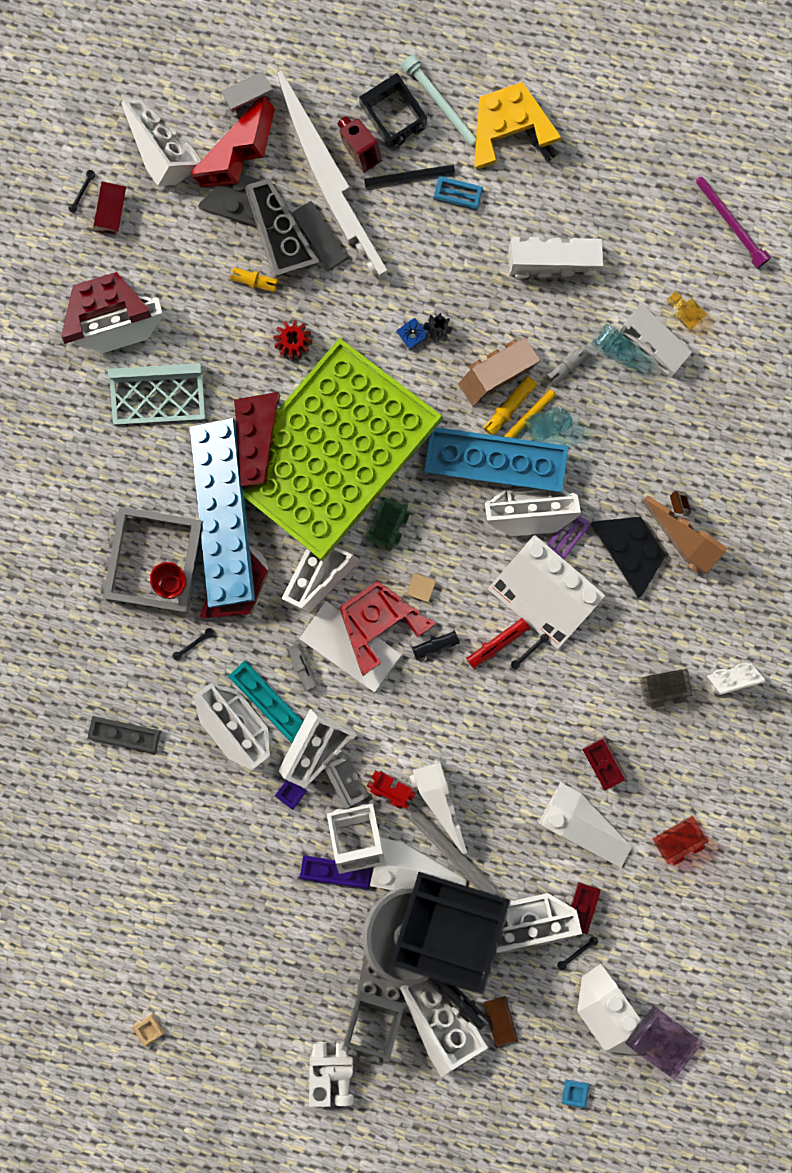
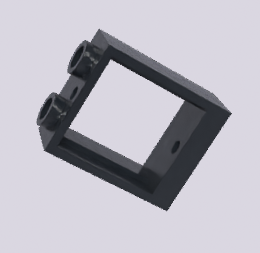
M395 73L359 97V105L389 149L393 146H401L406 142L408 136L413 133L418 135L426 128V114L398 73ZM398 91L417 120L393 136H390L371 107Z

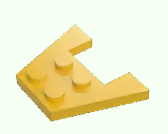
M523 82L479 97L475 169L497 163L493 141L535 127L540 147L563 140Z

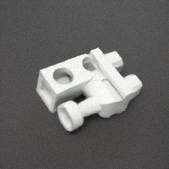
M343 1041L336 1042V1054H327V1042H314L312 1055H310L309 1107L331 1106V1081H338L339 1094H336L334 1097L335 1105L350 1106L354 1104L353 1095L349 1093V1083L353 1073V1058L347 1056L346 1051L341 1050Z

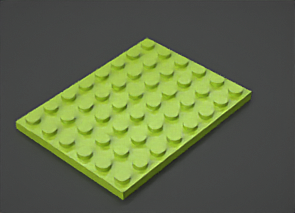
M339 338L277 410L278 414L276 423H274V439L270 448V463L266 485L243 489L244 498L323 562L444 418Z

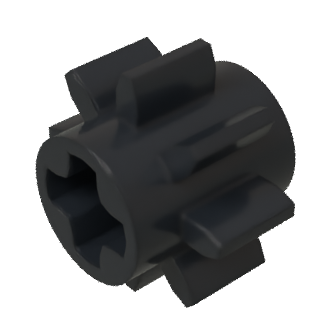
M441 313L435 317L429 315L428 322H425L423 329L428 330L425 337H430L434 340V343L440 339L445 342L448 338L447 334H451L453 329L448 326L450 318L446 319Z

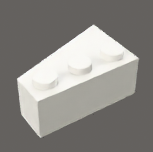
M642 303L618 333V335L670 377L674 375L692 353L689 350V346L684 341L678 339Z
M335 547L322 562L306 549L282 599L310 613L360 560L354 555Z
M310 709L278 771L285 780L306 788L326 767L325 765L334 755L337 756L342 751L341 748L350 739L353 740L357 734L349 726Z

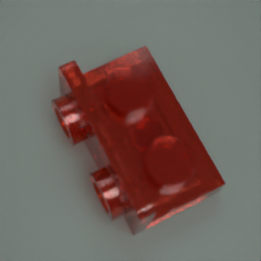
M692 815L652 838L665 863L668 865L672 863L673 866L684 861V856L688 853L693 852V854L702 851L706 848L704 844L709 842Z

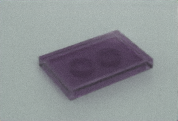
M655 1005L652 1006L625 1042L628 1047L673 1080L676 1079L703 1043Z

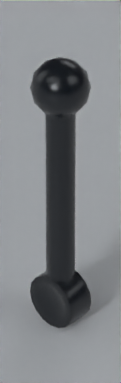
M93 170L86 172L87 178L73 204L69 205L68 210L71 213L77 211V205L90 180L95 178Z
M211 628L206 629L205 634L181 651L174 652L172 655L173 659L176 661L180 660L184 653L205 638L212 637L214 631Z
M542 634L540 640L518 660L511 662V667L518 669L520 663L542 643L549 641V636Z
M591 937L586 945L566 960L559 961L557 964L558 969L565 970L568 963L589 947L596 946L598 939Z

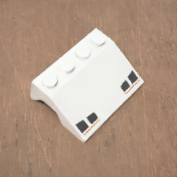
M536 535L528 541L488 588L492 594L520 618H523L540 635L547 634L549 636L548 642L557 650L605 597L600 590Z

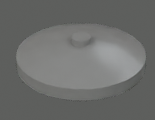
M413 888L396 889L382 896L369 911L363 928V949L371 968L383 979L399 985H416L429 979L390 965Z

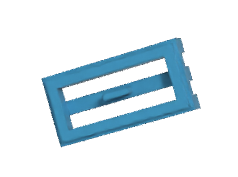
M439 176L434 200L478 210L483 187ZM442 183H443V184H447V185H451V186H455V187H460V188H464V189L476 191V192H477V195H473V194H469V193H465V192H462V191L453 190V189H449V188H445V187H441V186H442ZM440 192H443V193H447V194H451V195H455V196H459V197H463V198L475 200V203H474V202H470V201H466V200H462V199H458V198H453V197L441 195V194H439V193H440Z

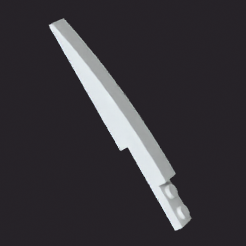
M282 71L278 72L282 94L300 146L335 222L348 245L356 241L358 242L355 244V247L360 256L365 255L369 261L366 265L371 275H377L379 280L387 276V269L345 199V196L350 194L347 182Z

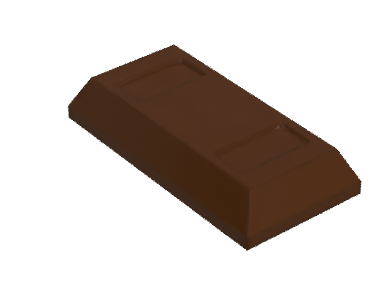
M674 491L670 495L674 513L691 514L686 492Z
M506 996L483 1002L487 1017L490 1018L489 1025L496 1048L519 1042Z

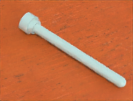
M415 54L405 59L401 64V68L405 73L415 76L469 145L475 146L476 137L422 72L420 61Z

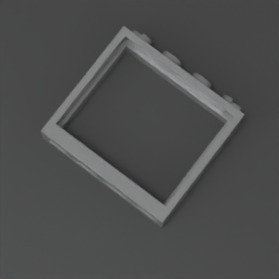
M119 507V512H115L113 518V525L116 526L115 534H111L109 540V548H112L111 556L107 557L105 562V571H108L106 580H103L101 585V594H104L103 598L188 613L201 544L202 520ZM127 516L191 527L184 566L187 586L182 595L179 596L178 604L113 593Z

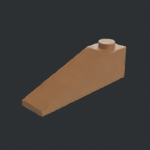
M647 496L642 501L681 557L689 564L687 566L688 569L695 574H706L728 549L703 530L701 532L694 531L691 523L686 519L680 517L675 519L673 517L674 513L650 496Z

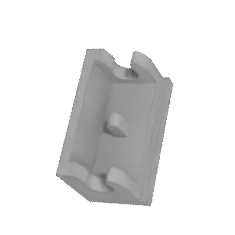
M263 71L222 90L226 105L234 118L238 116L236 109L265 95H268L270 100L275 98Z
M348 755L326 765L325 770L345 809L368 797Z

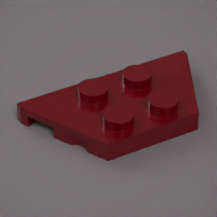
M251 550L250 557L255 601L210 608L208 607V599H206L199 617L216 618L252 614L269 571Z

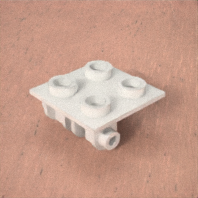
M741 663L736 665V668L729 670H716L713 674L707 676L712 683V693L718 695L766 682L752 663Z

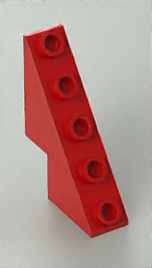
M266 95L260 97L190 172V175L201 188L239 183L243 162L245 160L264 158L275 111Z

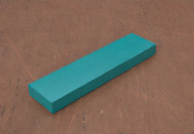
M244 660L228 677L274 726L293 743L303 721Z

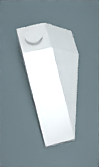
M123 100L121 104L144 165L157 186L176 185L190 176V172L201 161L195 150L188 143L182 145L174 138L177 133L172 128L168 130L166 127L159 124L160 117L142 100Z
M440 762L413 769L414 775L410 776L413 789L418 788L419 793L461 853H467Z
M561 782L559 783L539 824L621 868L632 847L580 792Z
M380 837L385 864L374 866L370 886L392 891L400 888H414L419 871L466 886V879L407 844Z
M428 982L404 985L400 988L426 1051L441 1078L488 1049L476 1027L471 1022H466L458 1014L459 1011L457 1009L451 1008Z

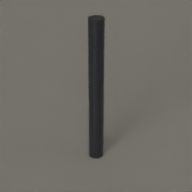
M454 164L377 176L365 178L364 183L365 188L442 176L454 174L455 168Z

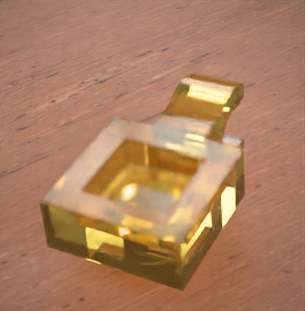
M677 291L666 299L678 310L674 316L689 331L707 315L692 298L686 302Z

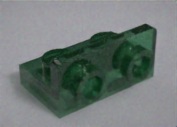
M382 497L366 540L392 550L393 545L398 547L402 537V533L399 532L402 524H407L411 512L407 511L408 505Z

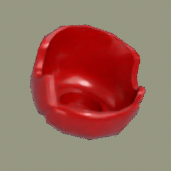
M162 562L156 565L150 573L151 588L163 599L177 598L182 595L187 586L186 575L176 563Z

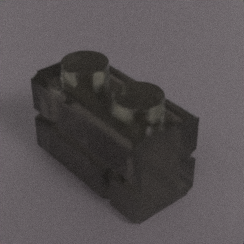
M687 668L639 677L644 705L650 704L651 708L665 706L664 701L673 700L674 704L688 702L687 697L693 696Z

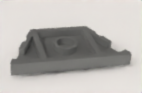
M241 173L239 183L216 186L199 203L198 208L257 227L245 187L248 184L262 180Z

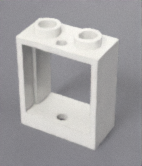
M373 803L368 805L360 804L354 808L337 809L332 813H327L339 874L385 864ZM370 821L375 846L341 854L337 828Z

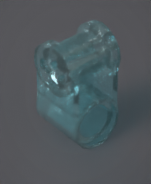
M605 324L603 332L597 339L591 342L592 345L621 365L630 364L636 354L635 344L620 334L617 329L609 324ZM626 348L630 351L631 356L623 357L620 355L619 350Z
M554 407L527 417L525 423L531 440L540 442L569 429L572 424V417L562 407ZM559 415L563 416L560 423L557 422Z

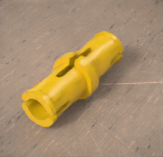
M235 266L233 267L232 272L241 276L231 274L230 281L249 285L252 289L256 287L275 293L276 287L268 283L277 285V278L260 275L255 270L250 272Z

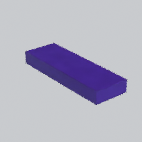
M303 855L300 879L369 889L372 867L339 874L334 859Z

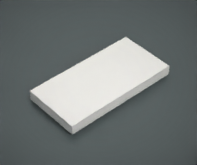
M327 601L299 638L373 692L378 689L402 655L376 637L368 645L381 661V664L363 676L360 672L340 610Z

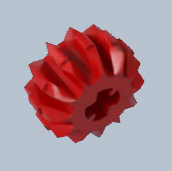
M293 320L292 326H289L288 322L285 321V329L277 327V332L280 335L273 336V339L278 342L274 345L275 349H282L280 352L282 357L289 352V360H293L294 353H297V357L300 359L302 358L300 351L308 353L309 348L306 345H312L313 343L308 338L311 336V331H304L306 328L304 323L297 327V320ZM295 335L298 342L296 344L294 342L289 344L288 338L290 336L293 338Z

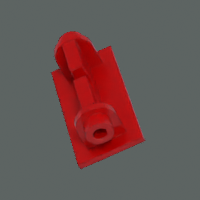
M375 770L371 777L375 781L369 780L367 787L370 788L369 791L377 797L381 798L384 796L390 799V803L399 809L403 807L408 809L410 803L407 802V799L412 801L416 794L412 791L413 788L400 781L393 788L391 784L395 778L381 770L380 772Z

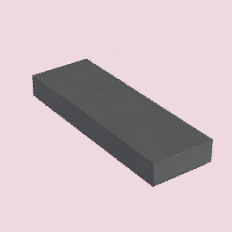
M312 201L292 212L293 217L328 271L348 260Z
M92 716L87 739L156 754L161 731Z

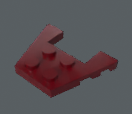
M117 272L106 274L73 285L61 337L64 344L83 339L85 337L81 324L82 321L127 308L131 323L151 318L150 311Z

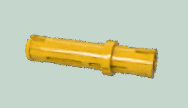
M526 375L501 407L495 409V414L483 426V429L489 435H496L499 429L511 420L512 414L538 385L537 382Z

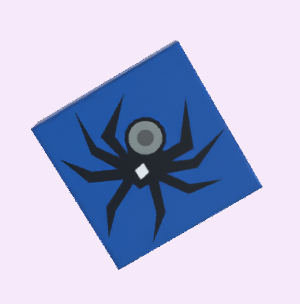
M413 318L396 330V333L409 350L426 339L427 333L416 318Z

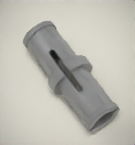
M582 345L568 358L564 357L561 360V364L546 374L549 380L558 375L551 381L554 386L569 373L573 374L576 371L575 368L590 357L588 351L579 357L586 350Z
M297 643L286 648L295 666L293 670L298 673L304 690L306 691L318 686L310 668L311 662L307 661L301 644Z

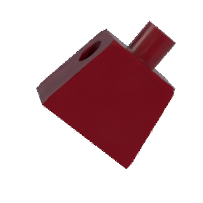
M348 116L342 117L337 123L340 128L339 132L342 143L364 174L382 162L378 142L359 118L351 121Z

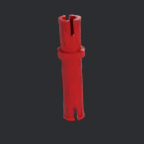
M520 618V620L488 643H482V647L469 657H466V660L475 670L489 658H495L496 653L529 631V625L523 618Z

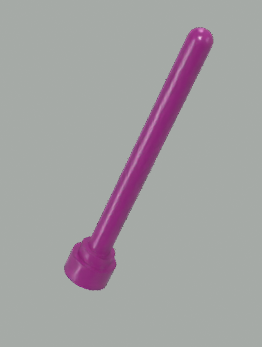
M698 177L696 184L751 253V262L755 268L758 269L772 258L769 253L756 246L703 177Z

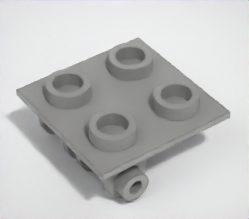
M364 954L357 994L359 991H363L403 1004L404 996L400 988L404 985L395 984L380 977L371 968Z

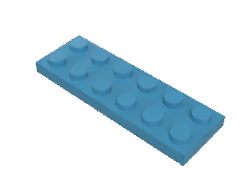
M436 427L430 434L424 472L562 493L569 446Z

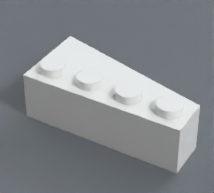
M511 237L508 248L510 275H515L517 279L528 278L531 274H538L540 278L551 277L554 273H561L563 277L573 276L576 272H584L586 276L596 275L603 267L602 239L573 238L569 240L570 243H565V240L561 238H552L547 240V242H542L539 240V237H530L529 240L520 242L519 237Z

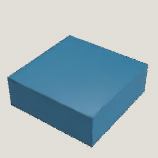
M565 1079L561 1103L585 1108L589 1083Z

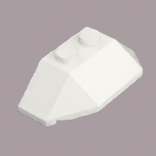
M139 297L148 307L151 318L131 323L127 308L82 321L81 324L85 338L73 341L74 344L105 353L147 340L163 318L159 299Z
M527 487L505 489L492 500L485 502L487 524L509 536L558 532L581 515L578 495L570 494L563 489L562 493Z
M210 683L194 695L201 725L229 760L253 770L270 756L268 728L240 692Z
M548 893L511 901L496 954L537 947L581 935L582 931L577 910Z
M601 963L581 977L577 1012L604 1051L638 1055L656 1042Z

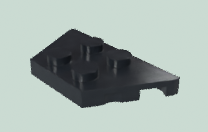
M642 517L593 521L590 523L591 527L636 597L640 598L666 556Z

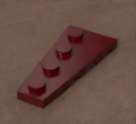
M279 392L234 399L240 480L243 489L266 485L270 463V448L274 439V423H276L278 414L276 412L277 405L280 402L281 396Z

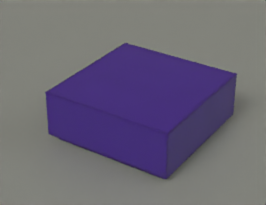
M286 780L275 794V797L293 810L307 791L301 786Z

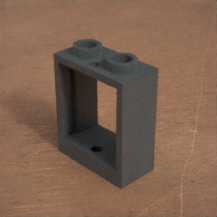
M359 991L341 1050L346 1051V1055L352 1058L359 1059L362 1056L369 1058V1062L375 1065L382 1066L383 1063L387 1064L392 1054L405 1004ZM361 1006L393 1016L383 1053L350 1044Z

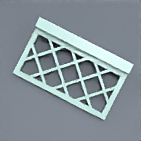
M197 363L108 369L113 424L205 419L203 365ZM188 378H197L198 388L193 394L182 386ZM171 379L177 387L170 395H167L160 388V385L165 380ZM175 379H183V380H182L181 383L179 384ZM153 380H161L157 385L153 382ZM138 381L134 386L129 383ZM142 381H148L154 386V389L147 397L136 389ZM125 382L132 389L122 398L116 393V383ZM180 388L190 396L182 406L172 399L173 395ZM156 390L160 391L167 398L159 408L149 400ZM134 391L144 399L136 409L126 401ZM197 393L199 394V400L194 397ZM117 398L121 400V402L118 405ZM192 399L199 404L200 415H190L184 409ZM170 400L179 410L174 416L168 417L161 409ZM146 402L156 409L150 418H145L138 412ZM124 403L133 413L128 419L118 420V409ZM181 411L186 414L185 416H178ZM158 413H160L163 417H155V416H156ZM135 414H137L140 417L132 419Z

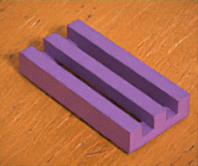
M581 516L576 518V522L556 548L552 544L565 527L556 532L546 544L562 559L567 557L591 525ZM582 523L584 525L564 553H560L559 550L578 525Z

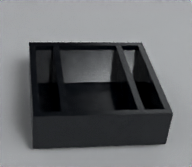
M419 871L390 965L484 996L511 900Z

